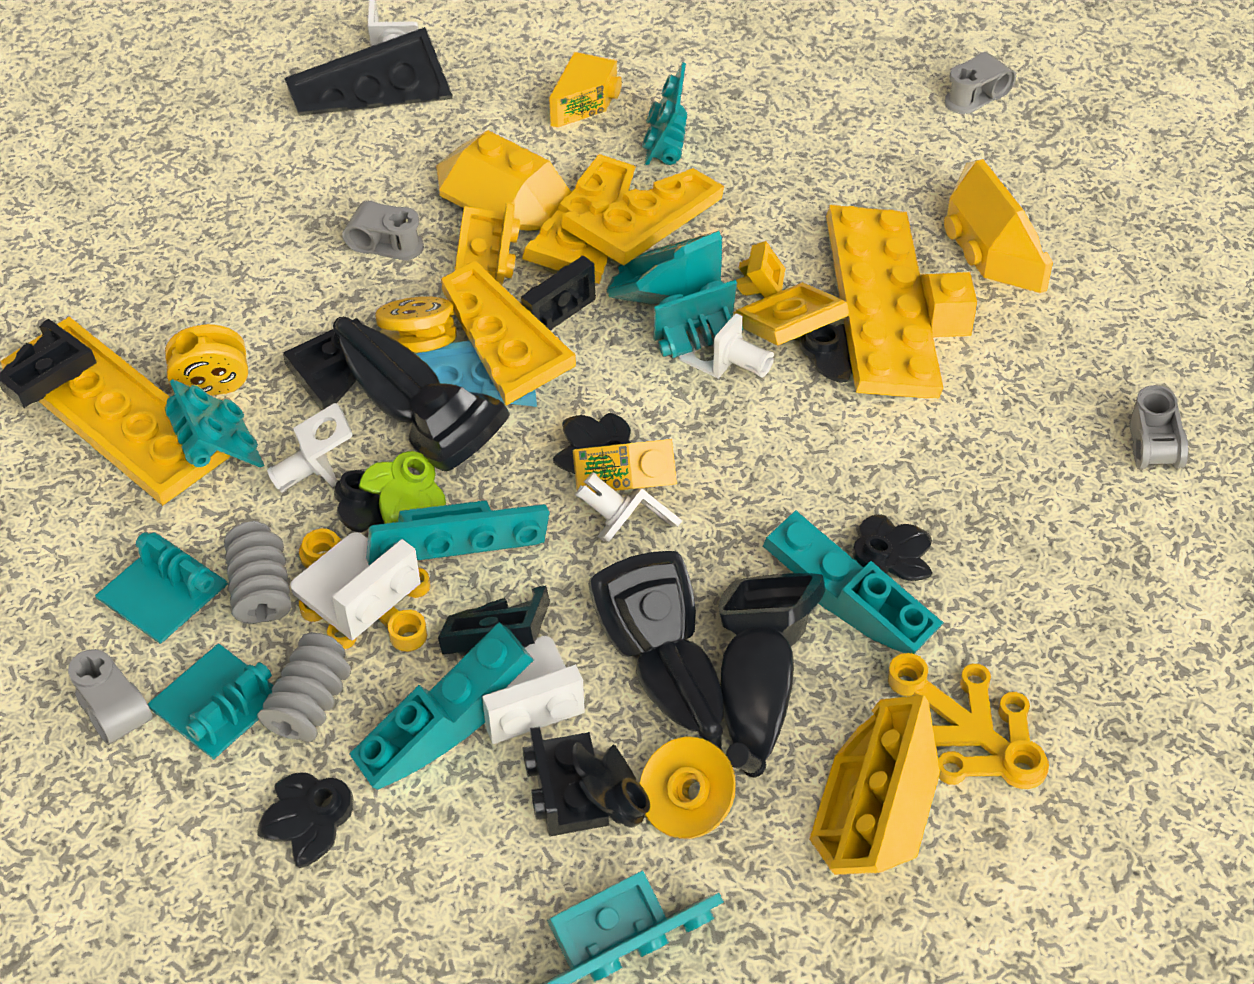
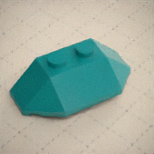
M720 231L654 248L640 254L624 266L620 264L618 267L619 273L613 276L606 289L609 298L656 305L669 296L682 294L685 297L699 292L708 283L721 281L722 236Z

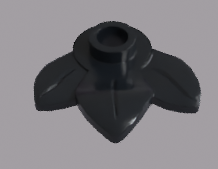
M828 324L801 336L800 348L805 355L814 360V366L819 373L836 382H848L850 375H853L844 324H839L835 327Z
M613 413L604 415L600 421L585 415L566 418L563 420L562 426L565 437L570 445L553 457V463L561 469L575 474L572 450L631 443L629 441L631 435L630 426L622 417Z
M351 470L345 472L335 485L334 496L339 502L337 515L347 528L362 533L372 525L385 523L379 508V495L366 492L359 487L365 471Z
M883 514L872 515L863 520L858 529L860 538L856 540L852 549L854 560L863 568L872 561L886 574L890 572L903 580L918 581L932 576V570L921 559L932 543V537L927 531L911 524H901L895 527L892 521Z
M577 742L573 746V765L577 773L583 778L580 781V786L587 798L598 808L607 812L609 817L618 824H623L629 828H634L641 824L645 814L650 810V801L647 793L636 781L631 768L617 747L612 745L608 748L601 761L589 753L580 742Z
M300 772L288 775L275 784V792L280 801L272 804L263 813L257 835L267 841H291L294 863L298 868H303L320 859L334 845L337 827L344 824L352 814L353 794L346 783L340 779L325 778L319 781L309 773ZM332 796L331 802L327 806L321 807L323 802Z

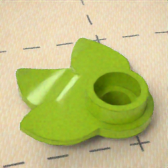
M415 451L403 452L393 462H377L371 465L364 472L359 484L360 489L379 495V508L385 524L398 522L399 511L446 505L443 491L434 482V466L423 454ZM407 467L416 469L420 475L412 474Z

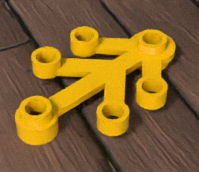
M320 528L312 530L303 538L300 545L299 556L301 563L304 567L308 568L325 554L317 553L321 551L328 552L342 539L329 529ZM418 567L420 580L423 582L407 596L413 598L422 597L430 590L429 574L423 568ZM299 600L300 613L305 620L316 622L323 619L315 611L307 609V605ZM393 606L378 619L388 628L389 639L393 647L400 651H414L420 648L427 639L425 619L422 614L415 610L398 611ZM329 624L327 635L340 643L344 650L355 644L357 637L353 641L346 636L341 638L335 637L334 635L339 630ZM408 632L415 633L411 636H402L403 634Z
M903 653L892 659L888 672V684L891 689L903 696L924 695L929 701V707L953 725L933 726L936 746H981L991 754V756L964 757L955 751L941 754L938 762L941 770L939 779L942 782L955 785L961 783L966 776H1001L1013 787L1031 789L1045 781L1049 771V762L1043 749L1035 742L1030 741L1027 722L1030 703L1026 696L1019 692H1008L1000 700L998 713L1001 719L1008 723V741L993 730L988 693L991 673L985 666L975 663L969 664L962 671L960 685L968 694L969 712L927 680L928 665L920 656L912 653ZM909 676L915 681H905L900 677ZM978 676L984 682L972 683L968 677ZM1016 704L1022 711L1012 712L1006 705ZM948 763L955 764L960 768V771L949 772L944 768V765ZM1024 763L1027 764L1031 769H1021L1017 767L1015 764Z

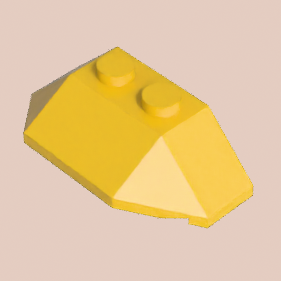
M489 130L460 145L436 165L441 197L462 208L468 206L501 213L505 212L507 202L514 203L513 218L520 219L519 230H540L548 218L551 219L556 213L559 204L565 196H569L571 193L549 160Z
M984 159L966 163L949 199L947 216L944 218L946 234L950 239L957 241L963 249L968 264L975 265L984 278L1038 293L1047 291L1053 262L1049 254L1042 251L1039 237L1025 211Z
M924 695L880 699L871 710L874 715L854 731L835 755L809 838L834 875L880 873L917 858L940 774L929 701Z

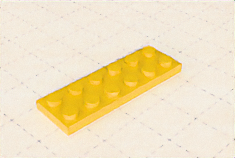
M830 205L826 220L839 297L847 302L849 316L844 317L843 320L856 393L939 398L944 387L907 212Z
M67 317L57 324L89 347L97 363L83 371L77 378L69 380L49 392L38 402L163 506L231 457L216 451L210 457V462L204 467H195L193 464L188 463L181 447L182 445L178 442L177 435L174 433L173 426L165 412L169 396L71 317ZM43 334L30 341L29 344L34 346ZM21 348L0 361L3 369L7 364L14 361L16 353Z

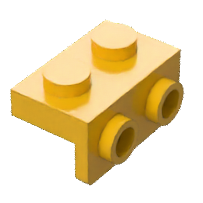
M507 202L504 213L464 206L454 271L476 261L501 285H503L504 278L512 279L516 254L509 253L510 242L517 243L520 229V219L513 218L514 203Z

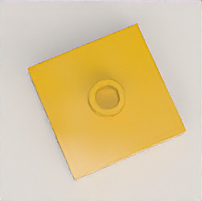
M804 282L739 308L734 312V314L737 313L742 316L743 329L777 346L849 316L846 301Z

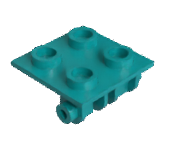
M682 62L675 76L672 74L668 75L661 92L663 98L660 103L654 101L648 112L646 123L651 124V126L648 128L642 143V148L647 149L644 165H649L653 157L662 160L666 165H673L681 159L688 115L687 111L680 104L686 63Z
M736 280L727 283L714 281L703 286L697 293L685 297L682 294L672 295L663 299L658 306L654 307L653 338L655 341L660 340L658 345L663 357L671 355L672 358H676L692 352L693 348L686 331H688L695 350L701 349L699 337L695 329L698 327L701 330L706 345H713L707 324H709L715 338L719 331L733 317L737 288Z
M173 379L170 381L175 395L168 398L165 412L173 426L174 433L177 435L178 442L182 445L181 447L188 463L193 464L195 467H204L210 462V457L216 451H220L257 467L265 466L257 450L258 443L249 433L243 420L244 414L238 405L231 400L224 399L222 401L208 395L196 385L187 386Z
M144 532L136 540V547L140 557L99 591L95 597L156 642L162 644L225 588L228 582L180 548L162 538L158 533L153 532L149 534Z
M218 643L152 699L148 706L150 710L214 760L259 720L257 714L263 709V703L269 694H272V687L274 685L268 681L272 674L263 663L258 662L255 666L247 665Z

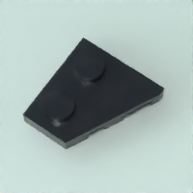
M358 318L352 320L354 323L362 324ZM333 329L283 352L285 365L321 410L334 403H338L357 381L345 360L343 352L336 350L331 344V337L334 333Z
M50 319L45 320L39 326L43 335L33 346L32 344L25 343L16 353L14 361L7 364L0 372L1 390L23 408L40 401L46 394L65 382L77 378L83 371L97 363L89 347Z
M547 586L532 588V600L509 608L507 600L502 598L489 602L479 608L468 609L449 615L438 636L442 655L459 653V655L465 656L499 622L512 632L524 648L530 644H535L550 604Z

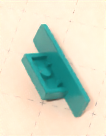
M487 500L399 511L398 522L372 525L369 528L366 560L370 566L401 539L415 548L417 561L537 545L545 541L550 512L545 504L491 511Z
M642 870L547 919L570 969L541 984H571L590 974L593 982L601 980L621 969L622 965L618 958L637 949L640 957H643L669 943L665 935L667 932L683 925L686 933L712 921L715 918L711 909L724 903L720 893L712 894L666 918Z

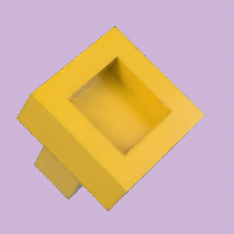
M767 241L752 245L750 258L739 263V270L745 276L736 279L737 288L742 295L761 293L766 298L782 291L786 268Z

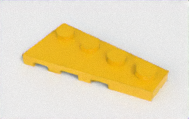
M598 154L577 181L574 190L561 201L556 213L551 219L548 218L537 237L534 240L531 239L525 247L522 259L559 271L562 267L568 266L581 256H585L594 263L595 283L600 284L608 256L561 227L563 214L573 210L578 214L590 211L591 204L602 200L610 204L623 199V193L629 191L636 166Z
M692 168L655 181L653 189L638 190L636 188L624 192L623 199L610 204L605 200L593 203L588 212L578 214L573 210L565 213L562 217L561 227L624 266L721 200L724 186Z
M476 261L441 278L442 291L445 297L452 302L455 315L506 406L576 366L575 353Z

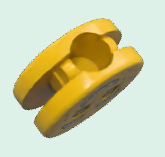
M423 296L400 299L381 306L375 313L376 324L382 328L380 332L398 341L414 353L440 349L451 344L457 337L456 325L453 319L454 307L452 302L445 298Z
M213 324L188 327L172 336L166 344L165 359L169 384L173 379L187 386L196 385L208 395L214 396L236 391L245 383L248 377V363L244 340L236 331L228 327Z

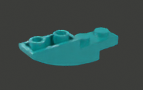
M796 510L765 539L763 547L793 573L822 574L826 590L818 604L878 643L902 653L915 654L944 623L872 561L863 568Z
M499 622L430 691L418 685L349 755L370 785L377 790L403 779L439 758L485 723L482 696L505 689L534 659L512 632Z

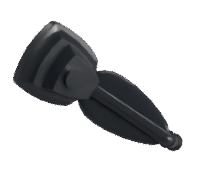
M339 317L334 321V333L331 337L332 346L336 350L343 352L355 379L366 395L381 411L394 420L412 423L409 441L415 451L423 454L434 468L450 471L459 466L483 447L509 418L510 413L502 401L485 394L468 392L463 387L440 383L438 376L426 362L393 338L366 325L354 323L349 317Z
M676 551L648 552L618 561L594 574L589 579L588 585L599 622L607 638L620 655L631 657L640 654L637 660L636 674L647 696L662 713L676 724L690 731L698 732L702 739L713 743L723 751L721 740L723 728L720 723L723 720L724 705L717 672L704 650L693 641L685 640L691 638L695 632L696 608L690 577L682 556Z
M786 573L743 578L733 581L720 598L718 607L722 626L736 634L729 642L723 654L721 665L723 711L733 743L726 750V756L733 768L742 769L749 777H759L764 773L767 766L766 760L772 753L780 735L793 685L794 658L791 646L805 633L808 615L817 606L825 593L826 587L822 574Z

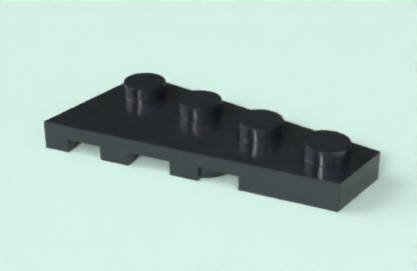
M426 27L285 77L299 116L453 99L452 92Z

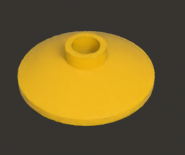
M680 737L662 745L649 758L640 780V785L647 793L650 801V810L645 814L656 829L668 836L679 839L698 838L713 831L726 818L735 797V775L729 759L719 747L698 737ZM694 782H698L700 784V791L696 798L690 799L688 795L689 787Z

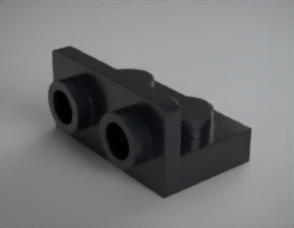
M581 256L568 266L562 267L556 274L538 286L529 289L526 294L521 296V304L549 330H552L596 300L595 265L585 256Z
M540 726L530 728L531 746L523 747L527 777L537 776L539 789L531 790L536 820L546 819L549 837L609 826L607 812L598 808L587 798L580 786V781L583 778L577 773L573 765V746L577 742H580L589 753L595 756L590 732L543 740Z

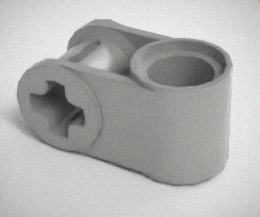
M982 52L951 69L949 78L952 86L951 91L946 95L945 106L957 114L972 113L993 100H998L1007 95L1015 84L1016 73L988 52Z
M364 201L358 206L342 232L345 244L353 251L360 253H371L398 260H411L418 257L424 249L423 240L417 233V227L420 222L418 213L408 207H395L379 204L374 201Z
M1146 386L1137 395L1129 426L1133 440V455L1137 469H1146L1148 464H1173L1175 468H1184L1188 459V440L1182 426L1177 398L1171 390L1163 386Z
M91 649L80 652L72 658L68 667V674L73 685L76 687V699L88 715L97 733L107 745L153 719L150 708L140 691L133 683L126 679L107 653Z

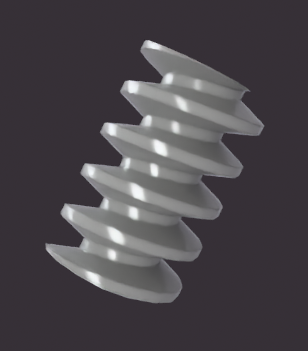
M257 521L244 522L233 527L226 533L224 539L232 615L236 620L247 624L270 622L283 618L290 612L292 605L288 596L290 589L287 582V570L284 567L286 559L283 553L284 544L282 538L277 534L271 533V529L266 524Z
M310 632L303 634L298 642V648L289 657L290 663H287L281 671V678L276 681L272 687V694H269L263 703V709L257 714L260 723L277 735L303 742H313L318 735L315 726H321L325 722L326 714L324 711L330 710L335 704L333 695H338L343 689L341 680H346L351 674V667L344 660L346 652L342 645L334 638L322 633Z

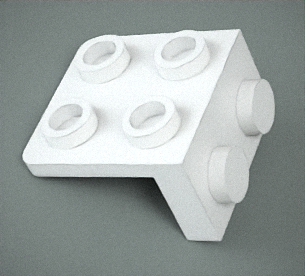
M351 533L291 581L292 593L353 641L421 584L416 550L403 539L369 566L366 560L368 539L361 533Z
M541 636L536 639L535 644L527 646L525 649L534 661L505 689L482 696L485 716L484 725L492 744L528 733L530 728L539 726L542 728L585 713L581 674L576 665L565 667L552 638Z

